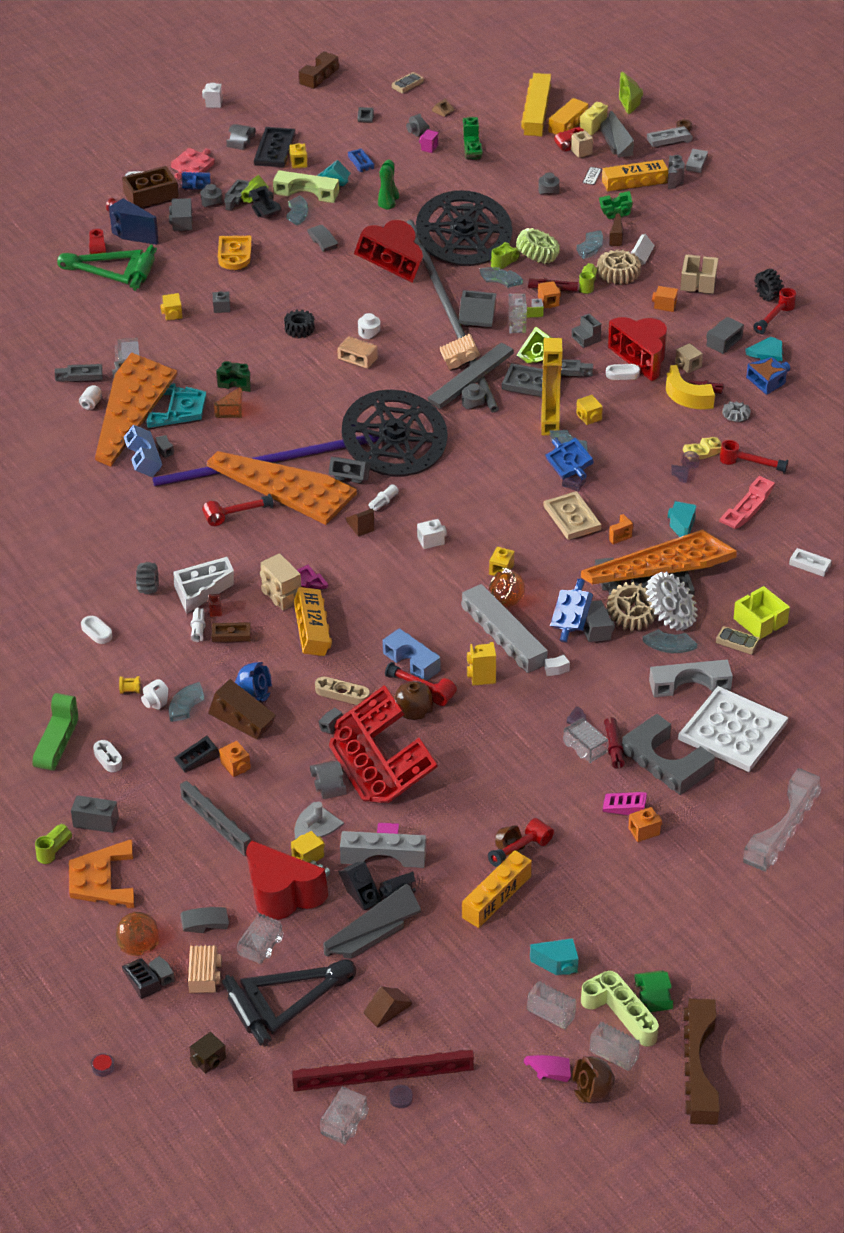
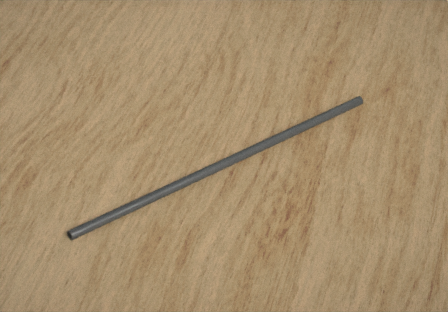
M409 220L407 223L413 227L416 235L414 242L422 250V260L458 339L462 338V336L465 337L463 328L458 323V317L433 262L417 237L416 225L413 220ZM477 359L469 361V365H472ZM482 377L477 382L485 390V400L490 411L493 413L497 412L499 409L485 377Z

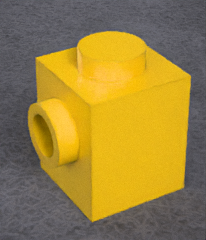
M297 143L290 145L292 168L307 167L305 144Z
M179 293L162 295L163 304H160L161 314H165L166 321L182 319Z
M593 395L577 399L576 414L586 425L602 420L603 406Z
M496 547L489 560V575L507 579L514 566V551Z
M309 831L291 842L292 856L311 863L312 860L318 861L324 857L325 843L320 836H316L312 831Z

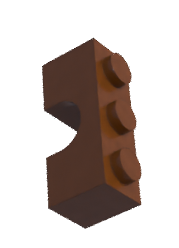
M323 51L315 58L316 66L306 65L298 71L299 84L315 89L339 69L338 56Z

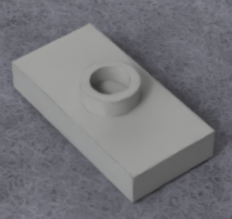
M693 149L685 170L700 173L708 156V151Z

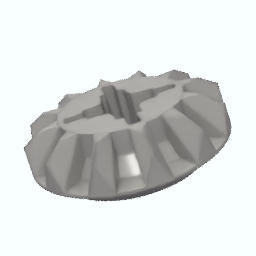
M729 401L728 404H724L722 413L726 419L740 422L750 417L751 410L749 405H744V402L738 403L736 401L733 403Z

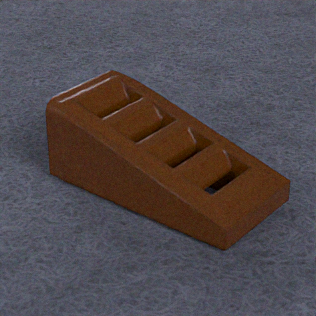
M616 214L610 231V246H622L623 230L620 214Z

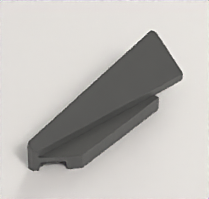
M610 111L608 117L600 124V130L612 153L617 154L618 158L633 156L634 139L613 111Z
M405 884L325 941L323 944L324 955L329 956L332 953L343 954L344 958L352 959L403 929L404 922L402 920L421 912V908L410 886Z

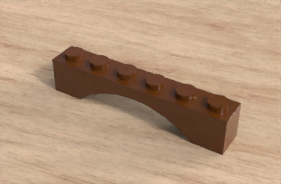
M689 998L688 1007L683 1008V1021H687V1025H684L683 1036L684 1039H688V1044H684V1058H688V1062H685L684 1076H689V1081H685V1095H689V1100L685 1102V1114L690 1115V1124L718 1125L719 1092L710 1084L705 1076L699 1057L703 1044L715 1031L716 1000Z

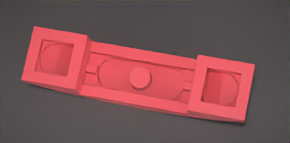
M758 476L749 486V492L733 510L729 508L719 519V522L734 529L743 526L764 504L775 483Z

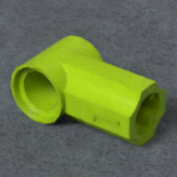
M257 175L241 192V198L244 202L250 203L253 199L249 198V191L263 186L269 188V186L260 175Z
M588 263L583 267L582 273H580L579 291L588 294L594 290V282L598 270L594 264Z
M62 823L57 825L47 836H41L35 841L38 862L49 864L55 860V853L72 837V832L66 825Z

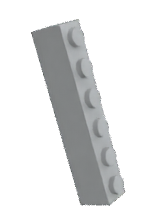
M482 584L462 592V608L473 617L475 622H478L484 628L487 634L494 638L498 645L503 647L506 653L517 662L519 667L530 673L545 666L548 650Z

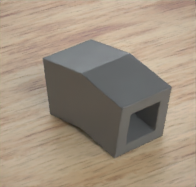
M167 435L156 437L158 452L164 458L173 455L174 448L168 441Z
M336 708L327 712L318 721L320 730L331 734L335 730L336 720L342 717L343 713Z
M158 956L149 963V968L157 976L161 986L175 981L171 967L163 958Z

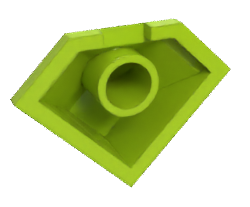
M620 72L619 99L627 114H631L641 104L643 90L626 73Z
M535 327L517 356L528 364L542 361L544 338L553 337Z

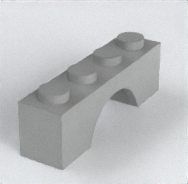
M727 659L650 667L649 682L653 697L673 696L678 686L690 682L700 683L708 687L712 692L717 686L731 690L733 675Z
M342 831L340 842L341 864L364 862L368 857L374 855H388L400 861L403 867L425 868L426 835Z

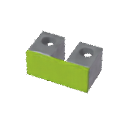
M542 298L532 299L531 307L526 306L525 300H515L517 319L543 317L544 307Z

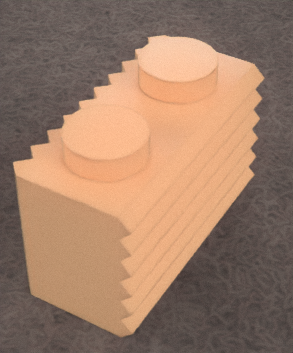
M471 334L465 335V337L462 336V338L440 347L449 370L458 368L460 365L481 356Z
M350 336L338 347V359L367 369L378 358L376 345L368 344V342L365 343V341L362 342V340Z
M201 945L190 947L189 993L216 992V985L221 984V973L217 971V967H221L222 957L221 954H217V946L205 945L203 947Z

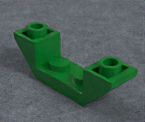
M478 117L463 118L465 159H481L482 157Z

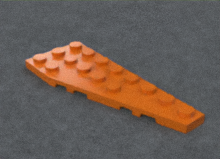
M130 353L114 375L95 454V461L110 467L113 465L126 447L124 440L126 433L133 425L138 427L142 425L149 412L153 410L176 378L177 370L135 353Z
M217 451L207 460L208 467L266 496L271 494L274 500L324 525H327L357 495V489L326 474Z
M700 530L581 570V577L593 585L654 576L660 572L664 574L665 572L675 573L710 568L716 564L728 562L736 558L737 551L704 530Z

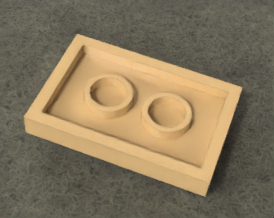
M577 491L544 501V508L568 540L601 530V523Z

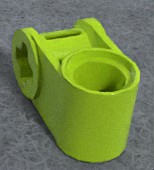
M507 242L492 250L491 267L498 270L505 268L519 258L520 251L518 248L511 247Z

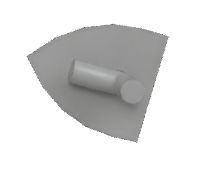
M313 802L300 814L296 821L294 829L295 839L309 831L320 837L329 835L341 827L344 822L324 809L321 802Z

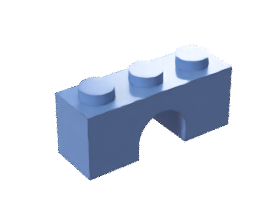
M133 425L124 436L127 448L136 452L131 459L134 469L153 477L162 466L154 439L150 431Z
M400 628L383 639V654L395 663L402 659L410 658V673L427 681L440 672L439 655L429 650L423 643L418 642Z

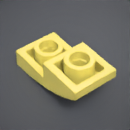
M717 437L702 438L700 444L684 445L683 451L690 461L701 460L719 454L722 443Z

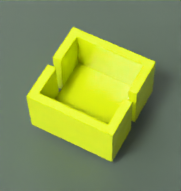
M763 586L752 592L751 597L747 595L735 602L733 619L751 634L759 637L760 640L771 634L772 630L776 631L788 624L790 607Z

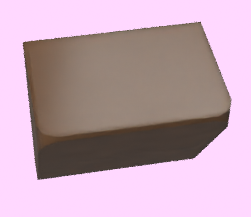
M446 99L438 102L432 108L433 112L443 117L455 110Z

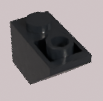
M355 862L338 871L346 891L362 910L382 901L365 862Z

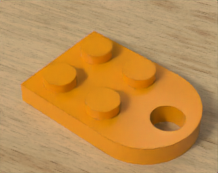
M219 236V265L229 270H238L246 267L251 260L252 236Z

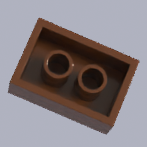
M167 166L122 177L123 193L129 202L140 208L179 198L177 180Z

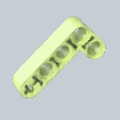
M606 971L583 983L581 1004L583 1007L593 1010L607 1003L641 1045L652 1046L657 1042L659 1027L657 1020L616 972Z

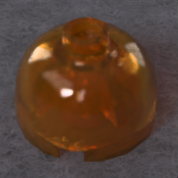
M503 568L504 571H498L492 578L489 590L504 607H511L523 598L525 583L520 574L511 569Z
M129 913L117 925L116 942L123 953L132 956L144 955L143 952L149 949L151 952L159 943L160 936L156 921L146 913Z

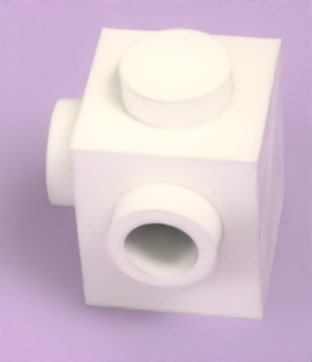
M206 84L205 90L203 89L202 91L206 107L221 108V84Z
M439 519L417 524V538L423 549L444 544V536H447V532Z

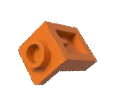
M624 514L620 515L618 524L610 526L609 541L613 545L632 538L634 526L632 521Z

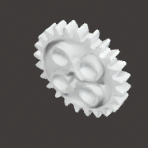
M660 572L651 577L648 581L649 584L646 586L648 589L646 594L650 596L647 601L652 603L650 608L655 609L654 615H659V621L663 619L665 626L669 624L670 629L675 628L676 631L680 629L683 631L696 622L695 618L698 615L695 612L698 609L694 607L696 602L691 599L693 595L688 593L690 589L684 587L685 583H680L679 577L674 578V575H669L668 572L664 574Z

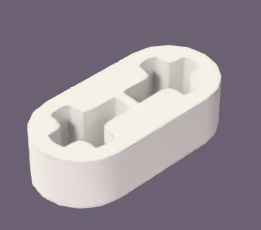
M100 740L94 744V755L107 771L117 772L122 768V757L109 741Z

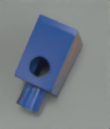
M774 358L752 362L747 366L746 378L767 395L785 384L787 372L790 371V365L788 362L780 364Z

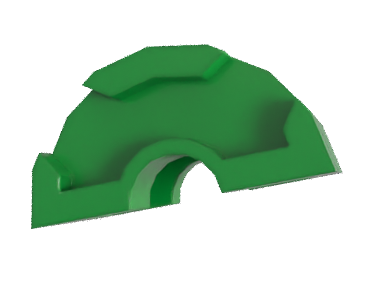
M630 191L619 193L617 198H611L610 195L599 198L602 212L608 219L615 218L616 214H620L623 217L631 213L633 201Z
M660 970L634 975L636 987H640L642 990L639 993L640 1001L645 1004L649 1012L673 1009V1000H671L669 990L672 987L667 972Z

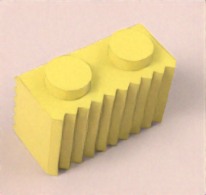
M601 102L594 103L580 116V128L584 129V131L586 130L589 135L595 134L599 130L600 124L607 118L608 106Z

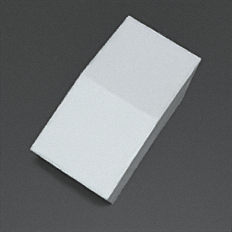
M565 655L545 659L547 676L560 675L570 670V662Z

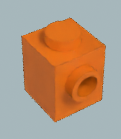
M555 282L538 284V299L542 298L544 309L558 307L561 291L559 287L557 288Z
M658 286L657 291L653 292L652 296L654 309L674 312L677 304L678 289Z
M237 740L219 749L221 764L233 777L251 769L250 755Z
M652 807L629 814L628 828L637 842L660 835L662 819L659 814L655 813Z

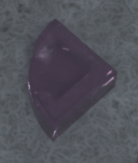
M672 465L671 473L678 478V481L687 483L689 467Z
M578 475L570 479L568 477L562 481V486L579 492L586 479L581 480Z
M576 706L567 717V723L585 730L587 718L584 711Z

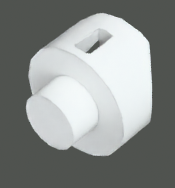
M367 313L359 318L358 333L360 337L371 339L380 331V319L374 316V314Z
M155 680L143 688L144 696L141 697V700L147 708L152 706L158 710L167 704L168 687L164 682Z

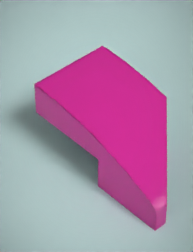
M309 564L297 569L301 574V587L311 589L328 588V583L321 574L316 575Z
M535 1055L526 1056L524 1059L526 1066L531 1065L538 1073L537 1077L540 1080L545 1076L546 1078L568 1082L571 1078L569 1058Z

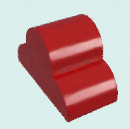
M391 220L384 227L378 225L365 227L360 234L354 251L355 255L411 283L415 279L423 258L421 248L414 243L416 235L413 227L402 220Z
M618 317L609 320L608 348L628 364L639 366L640 373L650 381L656 380L660 376L661 362L665 359L667 326L665 323L654 318H643L635 321L631 318Z
M251 840L247 846L246 855L256 909L260 915L272 920L283 919L290 916L297 907L303 909L315 908L326 901L329 894L324 868Z

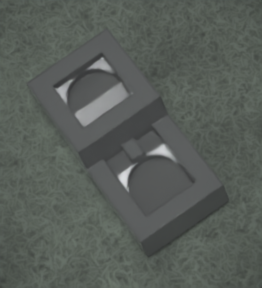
M322 224L307 229L314 244L318 243L323 252L338 246L333 235Z
M226 907L197 908L183 911L180 914L184 932L204 933L206 928L227 930L229 925Z

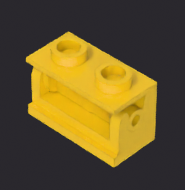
M494 642L477 645L475 649L470 644V652H467V663L470 664V666H467V677L471 678L472 686L496 684V652Z

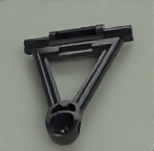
M342 959L327 967L240 979L243 988L239 987L234 977H230V975H226L225 979L221 980V983L229 994L227 998L246 1031L254 1035L260 1046L266 1047L272 1039L266 1031L265 1025L274 1034L332 987L341 986L352 981L356 975V966L351 960ZM325 977L323 982L278 1017L275 1016L258 989L261 986Z

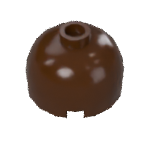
M408 681L397 689L394 698L403 708L402 711L405 714L403 718L410 720L422 719L429 711L430 713L432 712L434 706L433 695L426 684L420 681Z
M584 1056L582 1057L583 1059L576 1061L573 1068L572 1079L573 1082H577L578 1090H574L575 1095L582 1103L602 1101L611 1092L615 1083L614 1074L604 1060L599 1057Z

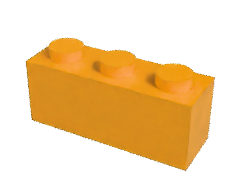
M572 98L549 118L548 132L557 134L580 124V116L588 110L589 103Z

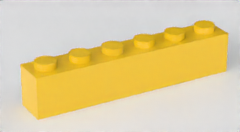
M533 73V78L529 80L523 120L521 122V129H524V135L542 136L551 89V74Z

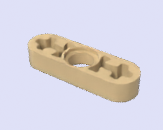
M319 677L315 681V691L320 696L358 705L370 696L369 689L364 686L329 677ZM340 689L347 690V692L345 693H339L337 691Z

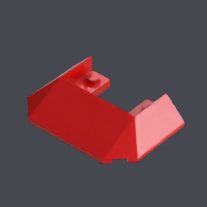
M385 685L336 720L334 727L336 731L334 737L329 742L330 749L363 801L389 803L438 767V762L420 738L413 741L389 760L385 756L374 737L405 715L402 711L403 708Z

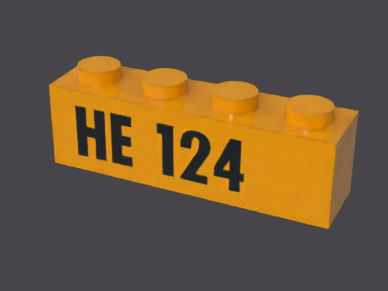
M663 160L603 168L602 182L607 192L668 183V168Z
M299 587L293 601L303 654L325 656L327 650L331 648L332 638L329 637V624L326 621L327 612L324 611V598H322L321 590Z
M517 851L512 852L462 901V918L480 928L531 878L532 860Z

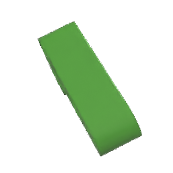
M55 693L52 697V718L33 755L32 763L35 768L52 771L56 769L78 722L76 697Z

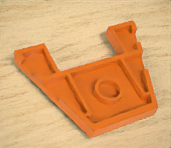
M127 840L69 860L70 898L91 902L101 900L107 901L109 905L116 906L119 903L125 904L127 908H134L133 888L113 890L111 888V861L133 859L132 840Z

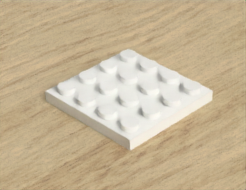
M717 686L679 733L678 740L696 748L701 746L713 756L750 772L786 726L788 717Z

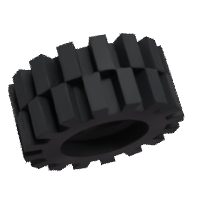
M772 268L757 273L754 280L756 283L755 288L758 289L756 290L757 293H760L759 296L763 297V300L766 301L779 297V292L784 287L781 284L783 282L782 279H779L781 276L777 275V271H774Z
M296 309L295 312L292 310L290 313H287L284 317L285 333H288V336L292 335L293 338L296 336L298 338H301V336L306 338V335L310 336L315 330L313 314L309 313V311L304 312L303 309L301 311Z

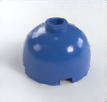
M254 662L240 669L235 683L259 702L265 701L271 693H267L268 687L272 686L269 668L262 665L263 662Z

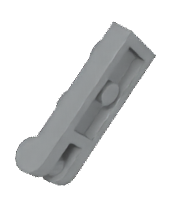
M686 127L647 133V140L652 147L680 141L688 143L693 138Z

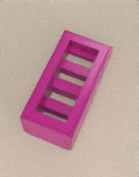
M647 793L605 794L603 812L629 815L643 810L646 806Z

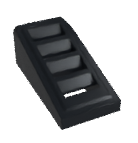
M205 736L175 756L174 760L186 773L218 758L220 753L211 739ZM187 759L189 763L185 764L183 760Z
M142 958L122 966V970L140 999L161 991L160 981Z

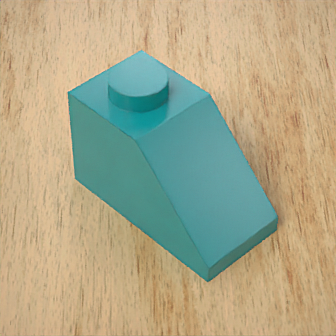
M337 160L317 176L339 179V187H343L348 183V177L351 173Z
M675 501L673 508H669L667 518L670 519V527L679 537L691 533L696 518L697 505Z
M573 938L530 944V962L556 976L577 973L579 958Z

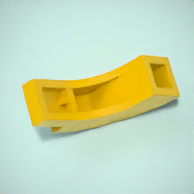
M670 365V373H667L666 380L668 396L676 403L688 408L714 409L715 394L712 385H693L687 383L681 378L677 365Z

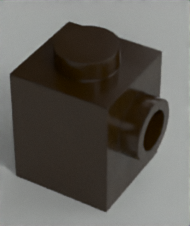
M210 1031L190 1046V1061L195 1068H200L205 1074L211 1069L217 1068L226 1059L225 1044Z

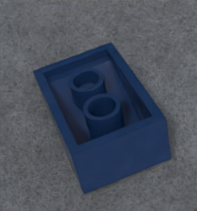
M124 198L109 206L111 231L114 235L124 240L154 245L159 244L156 216Z

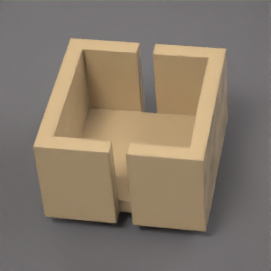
M685 255L680 290L688 292L699 290L702 293H714L718 258L703 257L702 272H699L700 256Z
M280 553L260 562L262 592L268 595L272 602L283 611L293 607V600L298 588L301 587V574Z

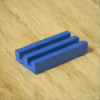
M362 148L348 152L349 159L359 172H363V169L368 171L369 167L371 170L374 169V163Z

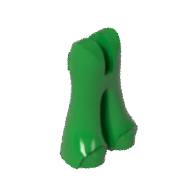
M386 160L379 170L381 187L378 195V206L386 210L394 208L395 200L400 197L399 189L394 181L395 165L392 160Z

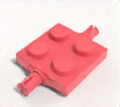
M188 148L171 162V168L179 171L175 174V178L180 180L182 172H206L215 162L214 158L208 156L211 151L206 148L203 152H198Z

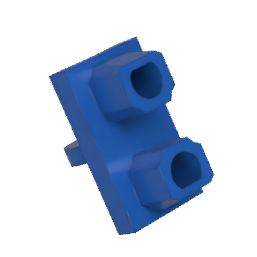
M182 172V188L204 189L206 185L211 184V173Z

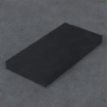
M265 127L254 158V165L284 168L296 129Z

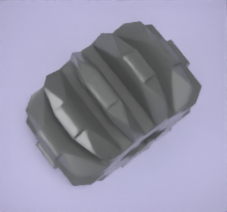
M145 562L137 566L136 584L139 593L150 594L157 592L159 572L156 563Z

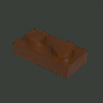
M251 622L212 623V642L251 641Z

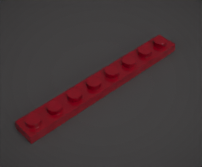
M473 1049L458 1050L455 1052H438L430 1055H414L412 1057L390 1058L379 1061L370 1060L362 1063H346L344 1065L322 1066L319 1068H302L291 1071L293 1092L473 1071L474 1054Z

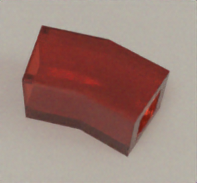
M209 594L210 617L222 616L221 594Z

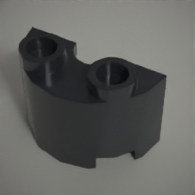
M266 186L249 191V198L251 197L254 203L252 209L258 217L262 216L264 218L281 212L280 204L273 201V193Z
M413 871L379 883L381 898L383 900L405 884H408L413 894H415L416 889L412 888V882H415Z

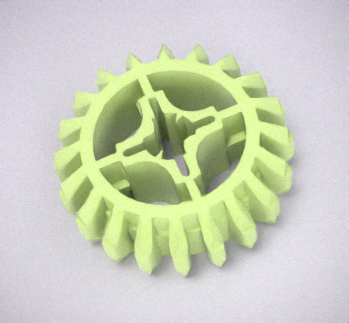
M533 228L522 230L516 242V247L522 252V255H526L532 261L535 260L543 264L554 262L560 250V245L557 240H554V237L549 236L544 231L534 230Z

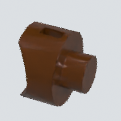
M513 825L500 828L495 839L497 848L502 850L522 838L519 827ZM523 846L522 848L518 849L517 852H523L526 847Z

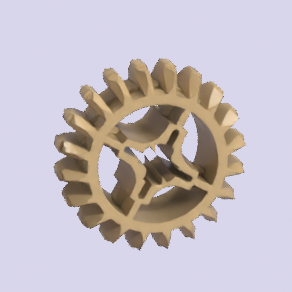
M610 250V252L600 255L597 261V273L603 281H608V283L612 282L614 285L616 283L620 285L622 283L628 284V282H633L640 275L641 263L639 257L635 256L634 253L630 254V251Z
M634 581L631 585L625 582L623 587L618 585L617 589H613L611 595L608 596L606 607L609 616H611V620L616 621L617 627L623 625V630L629 627L631 632L634 628L640 631L642 626L647 628L649 624L654 622V618L657 617V615H654L655 609L650 608L652 603L647 601L650 597L646 594L648 589L646 587L642 588V583L636 586Z

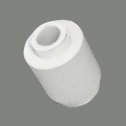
M95 385L88 387L79 398L80 405L86 410L94 409L102 398L101 389Z

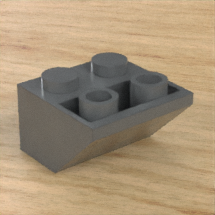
M463 290L458 323L466 326L492 327L496 307V293Z

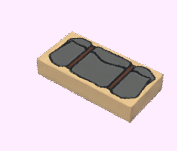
M412 72L393 82L392 88L400 93H404L423 83V77Z
M723 626L716 638V643L752 655L759 643V637Z

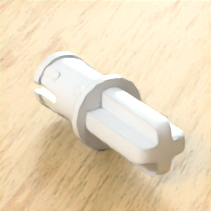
M391 484L386 490L379 492L377 497L369 503L370 509L373 508L374 511H377L383 505L389 504L390 500L398 494V488Z
M199 607L195 608L193 620L190 624L192 628L191 640L194 642H199V636L200 641L203 640V630L206 626L204 621L205 611Z

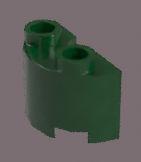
M225 361L217 369V387L226 389L238 387L239 391L251 392V378L247 364Z

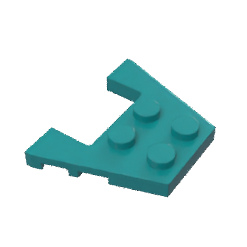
M175 383L171 384L163 394L171 395L168 412H149L147 428L201 420L207 398L206 392L190 387L184 389L176 387Z

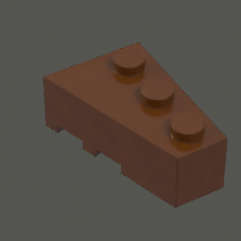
M231 679L215 692L208 711L209 715L256 740L272 726L276 716Z

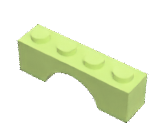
M279 170L273 180L274 194L290 196L299 191H308L317 195L319 201L334 203L339 194V179Z

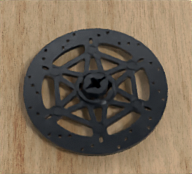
M456 190L439 194L423 205L416 219V233L421 245L435 258L453 265L475 266L490 262L494 248L499 247L505 242L510 244L512 222L506 210L494 199L473 191ZM463 201L475 203V205L453 206L451 203ZM438 208H443L444 211L435 223L429 222L431 215ZM483 209H488L496 217L499 224H493L485 215ZM459 211H469V212H468L467 214H465V215H462ZM451 212H453L457 217L453 218ZM474 212H476V215H475L474 219L471 218L470 216H471ZM445 215H448V217H449V219H450L449 222H441V221L443 220V218L445 217ZM479 216H481L486 223L477 222ZM478 227L489 228V229H480V230H479ZM429 232H436L444 242L445 247H440L432 239ZM441 232L451 234L449 240ZM488 233L483 241H481L478 234ZM499 233L500 235L495 244L487 249L484 245L491 235ZM455 237L458 240L453 244L452 241ZM475 238L478 244L474 243L471 239ZM465 240V241L468 242L470 245H459V244ZM476 250L477 254L463 255L453 253V251Z
M379 390L360 397L346 411L341 428L343 443L349 454L355 460L371 462V471L387 476H410L429 469L443 455L448 439L446 423L440 412L426 399L402 390ZM385 402L403 403L411 406V408L388 407L385 405ZM372 406L375 407L376 411L364 423L357 422L359 416L366 409ZM391 412L402 413L403 415L396 419ZM383 413L389 417V420L384 419ZM419 414H424L430 421L433 433L425 430L418 417ZM376 416H379L381 423H370ZM407 417H411L408 423L403 422ZM413 421H416L420 430L410 428ZM368 428H378L379 432L370 430ZM356 432L364 435L371 448L369 452H366L360 446L356 438ZM410 433L416 434V435H419V436H422V437H411V436H410ZM369 435L379 437L376 444H373ZM381 442L386 443V445H385L384 447H382L381 449H378V447L380 446ZM408 442L419 443L411 450ZM425 442L432 443L431 448L425 455L419 459L414 458L413 455ZM400 445H405L406 453L400 448ZM393 446L398 453L386 452V450ZM379 456L403 459L405 463H388L377 458Z

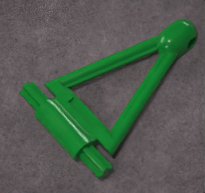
M150 245L147 247L146 252H143V249L88 255L62 253L57 258V264L64 270L80 269L125 284L130 283V288L137 291L141 283H144L155 262L154 255L157 248ZM131 258L123 275L82 263ZM64 262L66 266L64 267L60 263Z

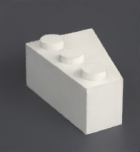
M228 557L174 571V587L186 614L234 585V570Z

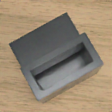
M590 313L581 316L580 326L572 328L571 337L583 348L601 341L602 324Z

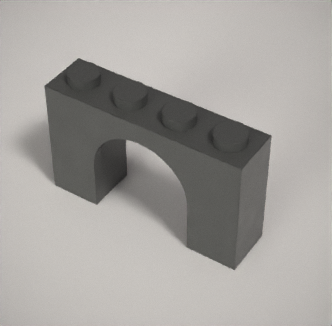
M655 714L623 737L622 750H624L626 756L631 757L642 768L652 773L655 778L661 780L671 790L681 795L714 771L715 756L701 746L686 757L678 760H668L658 756L653 750L670 738L671 724L660 715Z

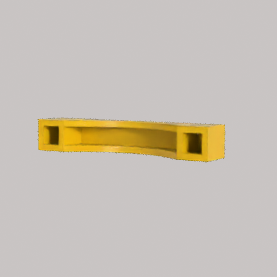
M544 338L541 435H559L562 338Z

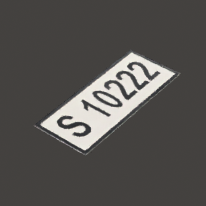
M590 167L582 183L595 185L602 169Z

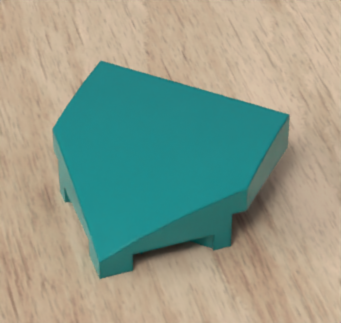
M768 337L745 349L747 356L760 358V360L774 358L778 362L783 361V343L774 337Z

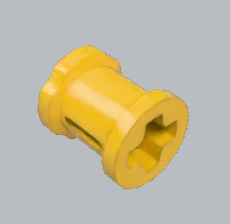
M120 676V694H124V692L140 694V676L136 678Z

